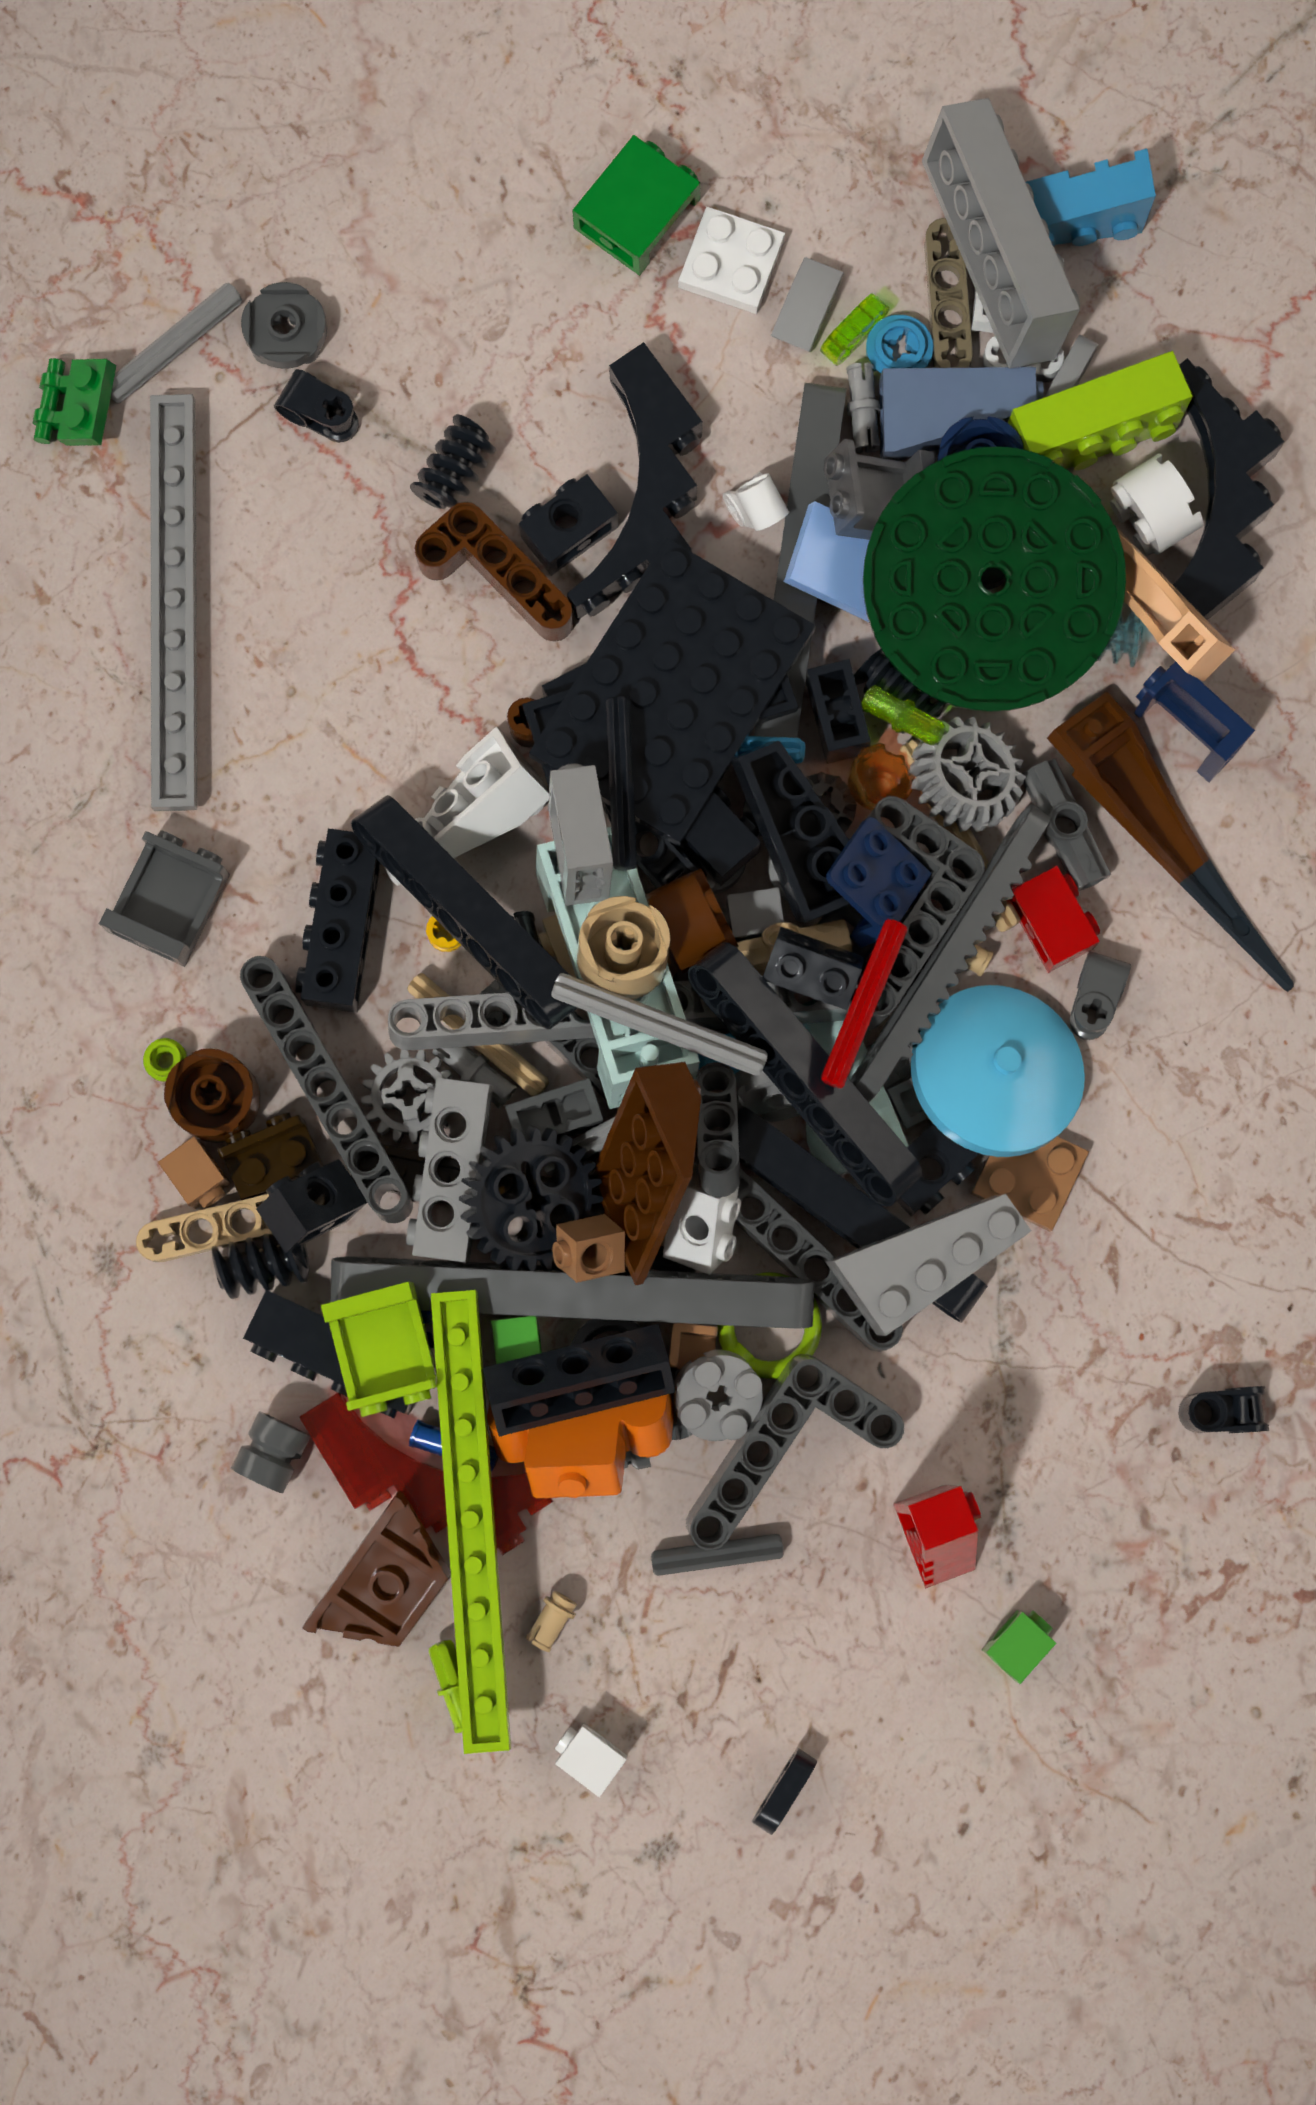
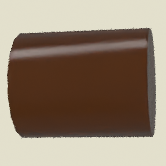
M526 697L512 703L508 709L507 720L514 741L521 746L529 748L534 746V741L522 704L534 701L535 699Z

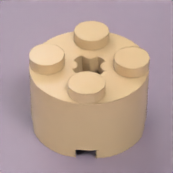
M617 896L599 902L590 910L579 932L577 965L582 979L585 982L632 1000L647 995L662 982L666 970L670 946L668 924L656 908L636 902V898Z

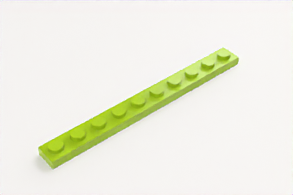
M477 1290L431 1293L464 1754L510 1751L511 1735Z

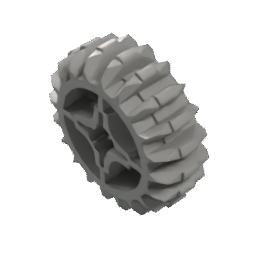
M957 716L948 723L945 721L937 723L930 732L927 731L921 737L919 745L913 750L911 757L915 761L910 765L908 772L916 776L912 781L910 789L919 790L923 793L919 797L918 804L928 803L932 807L929 817H935L940 814L943 816L944 827L951 826L956 822L959 832L967 831L970 827L975 832L984 830L987 826L991 828L998 825L1003 820V817H1008L1014 811L1016 803L1023 794L1019 787L1024 784L1026 776L1018 772L1024 760L1013 758L1012 756L1016 745L1006 746L1002 741L1005 731L995 735L991 732V722L984 723L981 727H978L975 716L968 718L964 723ZM957 749L956 756H951L949 759L941 758L943 750ZM985 789L993 790L991 799L977 800L979 792H983Z

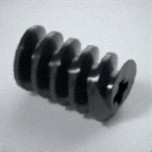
M460 414L454 415V425H449L444 430L445 439H440L436 443L435 450L437 454H430L427 457L426 464L429 468H422L417 473L420 482L410 484L411 491L417 497L439 509L451 508L459 502L453 497L455 493L468 496L470 491L462 481L466 479L477 482L479 479L478 475L471 469L472 465L486 468L487 462L480 455L481 451L489 454L496 452V448L490 443L489 436L485 430L471 419Z
M881 649L871 655L854 674L856 685L867 681L863 689V693L867 697L879 693L875 701V706L878 709H884L891 705L887 713V718L891 722L903 717L899 725L901 733L905 734L915 730L911 741L919 737L934 723L946 705L942 701L932 704L930 702L931 696L920 691L911 682L907 681L894 668Z
M267 1233L263 1236L262 1248H257L250 1237L246 1238L245 1252L241 1253L234 1242H229L228 1256L224 1257L217 1246H212V1259L219 1286L222 1290L226 1291L231 1299L239 1297L241 1285L247 1294H255L258 1280L265 1290L270 1291L274 1288L275 1276L284 1287L290 1286L293 1272L302 1283L307 1282L309 1279L310 1265L306 1244L285 1253L280 1244H275Z

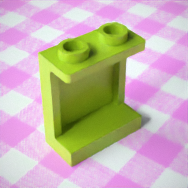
M408 1281L321 1305L325 1323L330 1325L348 1396V1402H346L348 1411L359 1409L361 1417L387 1411L386 1401L403 1397L405 1405L431 1399L430 1390L437 1388L436 1368L414 1282Z

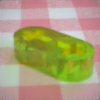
M874 293L868 295L831 332L821 346L820 352L835 366L840 365L868 338L873 326L887 316L890 310L889 306Z

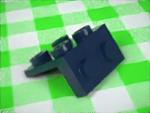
M870 817L861 822L827 872L826 879L862 915V918L849 936L860 948H863L877 941L885 920L893 919L900 922L906 911L917 901L920 890L932 873L880 822Z

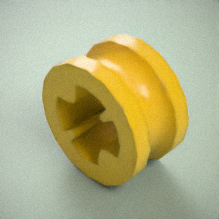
M431 916L426 925V934L431 945L441 952H452L460 948L462 945L455 938L449 942L444 937L436 939L434 932H440L437 926L440 923Z

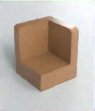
M673 1323L669 1356L670 1368L680 1370L690 1360L693 1363L698 1358L705 1356V1352L715 1350L718 1327Z

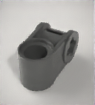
M1088 952L1078 981V991L1069 1020L1071 1030L1076 1036L1086 1040H1093L1105 1033L1114 1018L1118 1001H1120L1131 969L1130 963L1095 952ZM1088 1009L1096 1011L1095 1018H1097L1095 1024L1087 1022L1088 1015L1086 1012Z

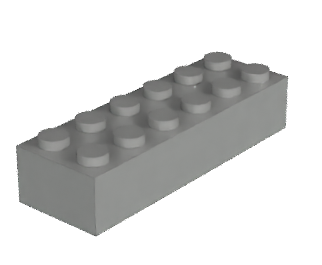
M989 98L942 106L922 158V163L1009 369L1055 360L1080 311V301L1077 292L1071 289L1064 273L1063 260L1059 254H1056L1051 243L1048 225L1040 217L1035 206L1032 188L1029 184L1025 183L1019 169L1018 156L1015 150L1009 146L1004 134L1002 119L995 113Z

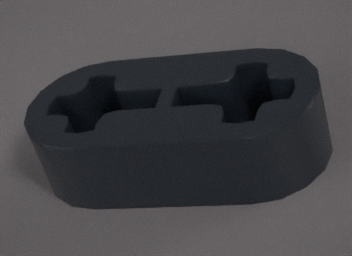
M797 1748L763 1800L752 1823L772 1835L806 1784L817 1764V1760Z

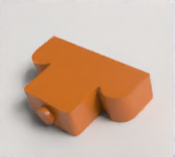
M671 1394L499 1437L489 1402L487 1422L495 1452L499 1459L508 1463L524 1461L533 1497L577 1498L620 1494L623 1485L626 1452L632 1451L633 1454L646 1458L658 1456L665 1452L672 1441L675 1411Z

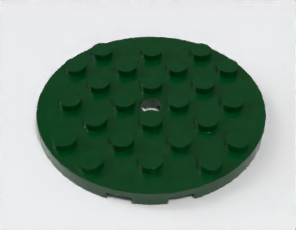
M980 447L946 456L940 461L931 464L924 470L916 473L893 495L876 522L867 546L862 578L863 598L867 618L879 647L894 668L916 688L939 701L958 708L984 712L1010 711L1038 704L1057 695L1074 684L1094 665L1113 636L1121 616L1126 587L1125 558L1118 530L1101 504V499L1077 474H1072L1064 467L1053 462L1052 459L1032 451L1010 447ZM990 568L1002 571L1006 579L1005 587L996 593L986 590L981 581L983 572Z

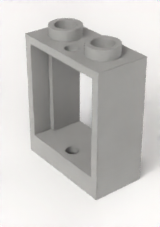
M568 764L558 770L550 771L548 806L565 906L599 902L608 899L613 869V859L595 765Z

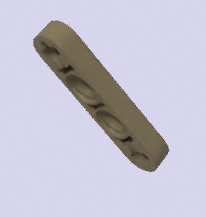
M941 218L929 225L924 242L930 331L933 340L934 368H970L973 350L966 265L946 218ZM939 233H946L947 239L950 240L947 252L948 258L941 259V243L937 240ZM941 271H951L957 276L959 282L955 287L946 289L936 283L935 276ZM946 310H953L960 315L962 322L956 328H946L940 324L938 320L939 314ZM956 340L955 355L960 359L956 367L950 366V361L946 360L949 341Z

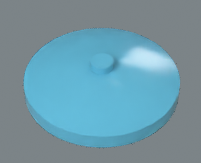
M984 985L971 987L951 995L948 1000L941 1002L938 1005L941 1009L940 1013L928 1017L931 1023L930 1029L918 1032L922 1041L920 1044L913 1045V1055L911 1057L913 1087L921 1107L932 1123L945 1136L960 1146L976 1153L995 1157H1013L1028 1154L1042 1148L1055 1139L1074 1118L1084 1091L1085 1073L1082 1055L1078 1043L1067 1024L1043 1001L1024 991L1006 986Z

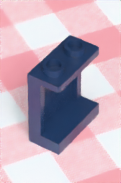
M1176 661L1167 671L1162 666H1159L1145 681L1144 687L1136 696L1140 703L1134 714L1138 718H1142L1154 704H1159L1211 751L1196 771L1209 783L1240 751L1255 731L1198 678L1186 673Z

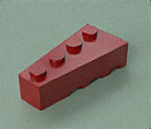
M942 1485L893 1504L925 1589L975 1570L978 1528L975 1520L981 1518V1513L971 1491L968 1493L967 1491L963 1492L962 1486Z

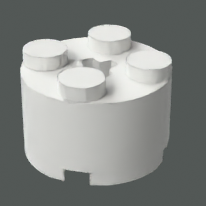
M1160 453L1115 480L1113 487H1111V492L1114 496V499L1110 501L1111 508L1122 523L1127 520L1130 521L1137 532L1133 535V540L1145 557L1152 553L1156 555L1162 553L1203 527L1201 512L1199 511L1192 515L1188 506L1190 502L1195 500L1188 485L1169 460L1161 464L1162 455Z

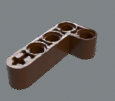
M461 502L454 505L417 539L414 548L420 571L428 579L443 580L468 561L541 637L548 641L556 642L565 639L571 633L573 615L571 603L567 597L475 504ZM465 521L477 524V528L468 534L459 533L456 530L458 525ZM433 549H441L446 552L445 557L438 562H430L425 559L426 554ZM492 551H502L506 554V558L497 564H492L485 560L487 554ZM523 580L531 581L536 585L533 591L527 594L516 592L514 586ZM543 600L545 603V608L552 615L556 616L559 613H561L560 621H557L554 618H551L548 621L546 620L545 609L541 605Z

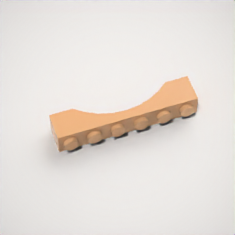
M1117 528L1126 566L1124 602L1144 623L1161 647L1186 673L1205 681L1235 649Z

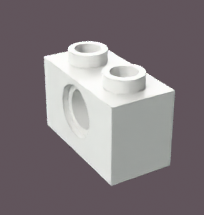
M694 1164L690 1183L665 1235L663 1257L709 1275L723 1261L727 1262L732 1257L736 1247V1237L732 1235L734 1222L741 1209V1199L737 1198L738 1188L729 1196L721 1198L707 1194L701 1188L699 1165Z

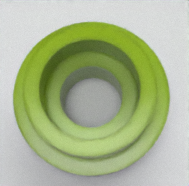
M161 1038L155 1040L145 1050L143 1056L144 1068L155 1080L166 1082L171 1069L178 1062L186 1058L187 1053L184 1047L173 1039ZM166 1053L172 1054L174 1058L173 1064L168 1068H161L159 1065L160 1057Z

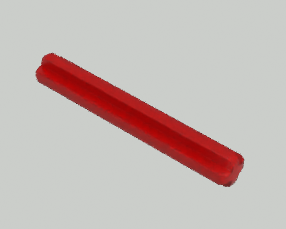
M887 919L883 924L823 1070L821 1079L827 1085L843 1088L906 936L907 926L901 922Z

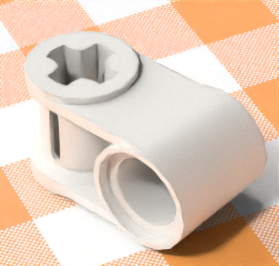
M759 472L753 476L752 480L743 484L736 491L729 490L723 494L727 509L741 527L745 526L760 531L779 522L789 513L769 473L762 474Z

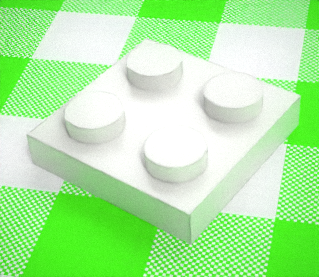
M706 206L678 280V288L757 314L784 243L785 233Z

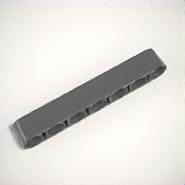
M266 956L250 958L243 964L240 970L241 983L367 1203L379 1218L387 1223L404 1221L413 1210L412 1195L286 977L272 959ZM261 974H273V979L268 986L264 988L254 987L256 979ZM286 1008L294 1010V1015L289 1022L285 1024L275 1023V1018L281 1010ZM306 1044L315 1046V1051L309 1059L304 1061L296 1060V1053L299 1048ZM328 1080L336 1082V1088L330 1096H317V1089L320 1084ZM355 1117L358 1119L357 1126L351 1133H338V1125L344 1118ZM370 1153L379 1155V1162L373 1170L368 1172L359 1170V1162L365 1155ZM391 1190L399 1191L401 1198L394 1208L383 1209L380 1207V1200L386 1192Z

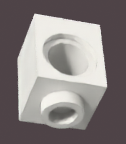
M585 1723L582 1724L578 1731L570 1726L554 1748L561 1754L555 1764L598 1797L602 1795L627 1760L625 1753Z

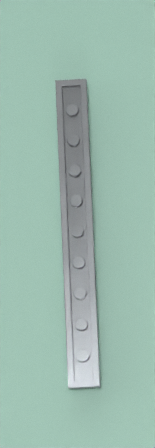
M193 394L150 395L151 808L154 811L197 810L195 398Z

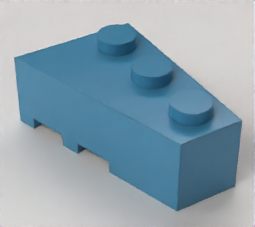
M1147 148L1135 151V160L1109 167V161L1106 159L1095 162L1096 171L1070 178L1069 171L1067 170L1025 182L1031 186L1038 213L1048 225L1049 238L1053 247L1072 243L1075 246H1085L1095 242L1097 239L1111 237L1115 240H1128L1142 233L1156 197Z

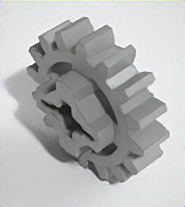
M401 1049L400 1059L394 1060L389 1053H386L384 1057L387 1065L384 1068L375 1064L371 1066L376 1078L375 1080L363 1081L364 1087L372 1092L371 1095L361 1098V1101L365 1106H373L374 1109L366 1117L369 1122L382 1121L377 1129L382 1136L392 1129L394 1130L393 1140L396 1143L401 1142L404 1134H409L411 1142L418 1144L419 1133H422V1130L429 1131L431 1115L422 1121L421 1114L425 1111L428 1086L435 1087V1084L421 1082L417 1078L415 1068L427 1072L435 1081L436 1077L451 1079L453 1075L450 1070L438 1072L442 1063L438 1057H435L429 1063L426 1062L425 1050H419L416 1057L411 1058L408 1050ZM398 1071V1078L391 1087L383 1088L387 1079ZM412 1086L416 1093L421 1094L413 1099V1105L407 1106L403 1099H398L399 1096L406 1094V1087ZM383 1108L397 1109L401 1112L404 1124L390 1119L385 1114ZM445 1120L443 1127L447 1128L449 1124Z

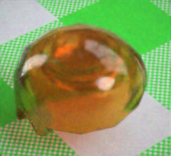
M883 743L864 747L850 766L847 784L851 796L858 804L870 811L874 809L878 802L888 796L899 797L906 801L912 793L910 788L913 775L908 772L909 767L905 763V757L889 752Z

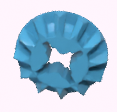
M907 315L885 317L873 326L868 335L866 356H868L871 364L874 365V371L877 370L882 373L883 368H926L929 362H931L933 355L931 334L926 326L916 318ZM905 335V350L911 353H903L900 359L898 358L895 362L892 356L893 349L888 347V345L896 346L898 341H901L902 336Z

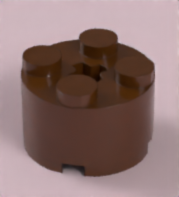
M702 869L692 871L645 895L649 906L651 905L656 908L668 924L670 932L669 948L683 974L688 972L693 964L719 943L728 942L739 947Z
M209 1048L193 1052L171 1069L165 1082L164 1100L170 1115L183 1130L202 1141L220 1143L225 1142L228 1137L247 1130L253 1124L260 1108V1090L255 1076L240 1060L226 1051ZM216 1087L221 1093V1098L214 1100L211 1105L204 1099L206 1093H213Z

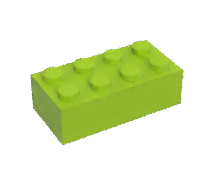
M1172 350L1012 409L1008 424L1020 435L1024 447L1023 450L1046 456L1065 469L1073 467L1074 470L1078 471L1093 465L1098 461V457L1113 453L1114 456H1120L1136 448L1137 443L1152 438L1154 442L1170 437L1177 431L1176 429L1193 396Z

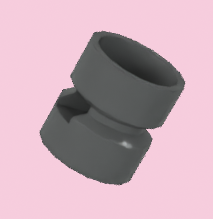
M259 1411L248 1432L252 1442L250 1445L241 1446L231 1469L262 1486L279 1493H284L294 1473L290 1463L294 1459L301 1458L311 1436L275 1417Z

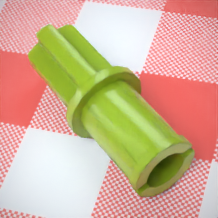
M444 1640L429 1647L428 1653L440 1685V1689L437 1690L438 1696L443 1695L454 1726V1732L461 1733L462 1722L457 1653L454 1642L452 1640Z

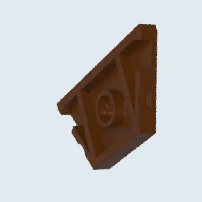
M398 1490L309 1615L302 1629L311 1633H316L318 1629L342 1632L343 1638L360 1641L372 1639L378 1644L396 1647L402 1644L444 1586L451 1573L404 1493Z

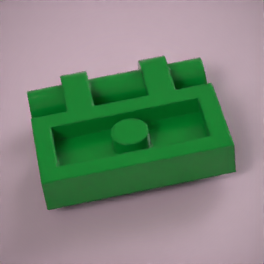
M50 358L47 372L41 375L39 388L43 392L40 408L35 409L32 421L36 426L34 441L41 444H50L52 431L58 430L57 440L66 446L102 445L116 365L108 359H72L69 375H64L66 363L60 359ZM65 394L62 411H57L59 395Z

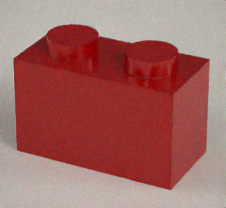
M1058 866L1011 889L1014 896L1010 900L1020 916V924L1048 973L1088 953L1100 942L1097 937L1100 934L1097 921L1089 911L1083 912L1076 899L1079 896V891L1075 882L1068 873L1063 875Z

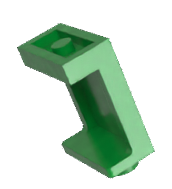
M633 135L572 210L574 229L640 276L650 264L651 250L689 203L695 206L700 200V182L690 168L685 165L677 166L667 159L664 152L651 141L644 142Z

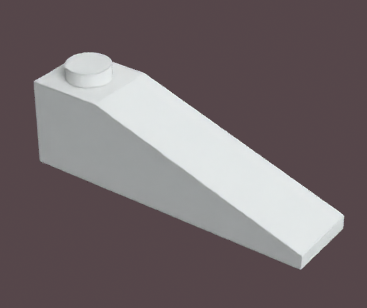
M496 726L459 761L456 767L461 772L447 789L439 786L431 796L435 801L424 818H416L415 820L455 858L522 825L529 817L538 814L545 806V803L549 801V790L537 772ZM386 869L391 881L397 886L401 883Z

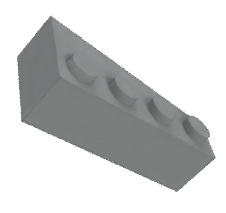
M1006 1194L994 1195L825 1262L876 1335L887 1336L1032 1230Z

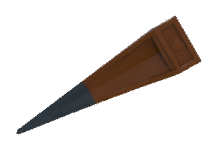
M1105 692L1055 728L1047 739L1074 768L1075 771L1072 773V776L1285 991H1290L1294 987L1293 981L1253 927L1211 863L1171 794L1136 723L1108 692Z

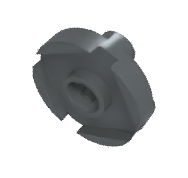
M280 282L261 289V294L255 297L252 303L249 300L243 310L241 319L244 339L255 359L261 364H267L268 366L280 369L295 368L314 362L318 358L320 349L324 345L327 336V321L322 305L315 297L308 293L307 289L298 284ZM283 317H288L290 323L295 325L294 329L290 330L287 334H280L279 330H273L274 325L281 324Z

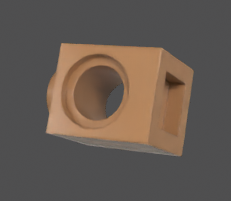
M194 1136L158 1161V1164L183 1199L194 1209L200 1205L204 1209L214 1205L225 1196L226 1193L223 1189L231 1184L203 1143Z
M602 1214L556 1224L557 1242L552 1247L554 1261L557 1267L562 1269L576 1283L625 1272V1231L608 1216Z

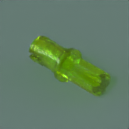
M876 685L872 686L863 698V711L871 713L891 724L893 731L898 733L905 731L929 745H934L941 741L946 729L945 724L915 708L914 701L909 699L902 701Z

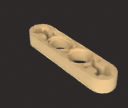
M265 1194L150 1222L144 1225L138 1232L136 1237L137 1249L148 1260L167 1262L212 1251V1246H217L218 1249L229 1247V1242H234L237 1245L246 1243V1238L250 1237L254 1241L262 1239L264 1234L267 1233L270 1237L274 1236L269 1228L264 1229L265 1222L256 1210L269 1195ZM241 1209L251 1210L256 1218L254 1228L246 1234H239L232 1227L233 1215ZM197 1220H207L213 1228L211 1238L203 1244L193 1243L189 1237L190 1226ZM180 1224L179 1236L185 1245L184 1249L178 1250L179 1243L176 1241L163 1244L162 1253L157 1254L155 1249L147 1248V1241L153 1239L154 1231L158 1230L159 1234L165 1237L177 1235L173 1226Z

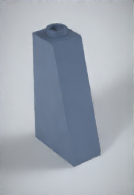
M1009 367L883 368L879 379L881 409L879 411L880 458L901 461L911 458L918 450H937L940 448L941 440L946 431L963 418L973 417L974 420L987 419L990 416L1008 423L1012 409L1043 398V382L1036 381V367H1015L1011 369Z

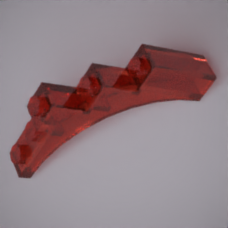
M340 1393L334 1394L299 1416L354 1509H360L365 1505L369 1512L393 1498L389 1490L395 1487L397 1492L399 1490L405 1494L426 1530L432 1527L434 1532L438 1533L447 1527L444 1473L442 1469L418 1462L389 1445L362 1421L355 1410L348 1411L346 1405L348 1401ZM527 1473L491 1477L496 1547L502 1556L525 1542L521 1533L529 1529L520 1513L527 1509L532 1516L554 1502L552 1498L533 1497Z

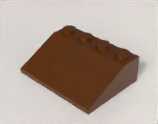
M686 1062L635 1068L592 1172V1176L602 1180V1183L594 1188L597 1194L603 1197L601 1204L606 1216L625 1231V1262L635 1285L644 1284L692 1178L701 1104V1089L698 1081L692 1078Z

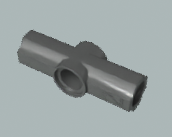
M1056 759L1046 760L1023 772L1022 774L1026 776L1024 786L1033 805L1050 816V821L1043 832L1044 837L1050 845L1054 846L1066 873L1072 877L1078 891L1090 888L1109 878L1111 873L1087 826V814L1082 806L1076 803ZM1058 817L1071 819L1075 824L1076 831L1071 834L1060 832L1055 825V819Z

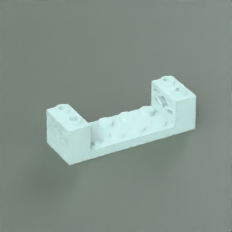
M607 827L608 838L612 854L611 827ZM554 841L537 845L536 877L547 912H556L576 978L583 980L577 965L579 932L588 913L599 902L565 906ZM613 867L609 898L628 896L636 898V902L648 906L636 868L622 871L616 870ZM667 963L662 982L647 995L634 1000L686 1020ZM587 1011L599 1048L597 1071L609 1109L620 1107L635 1068L686 1062L692 1078L696 1079L700 1063L697 1053Z

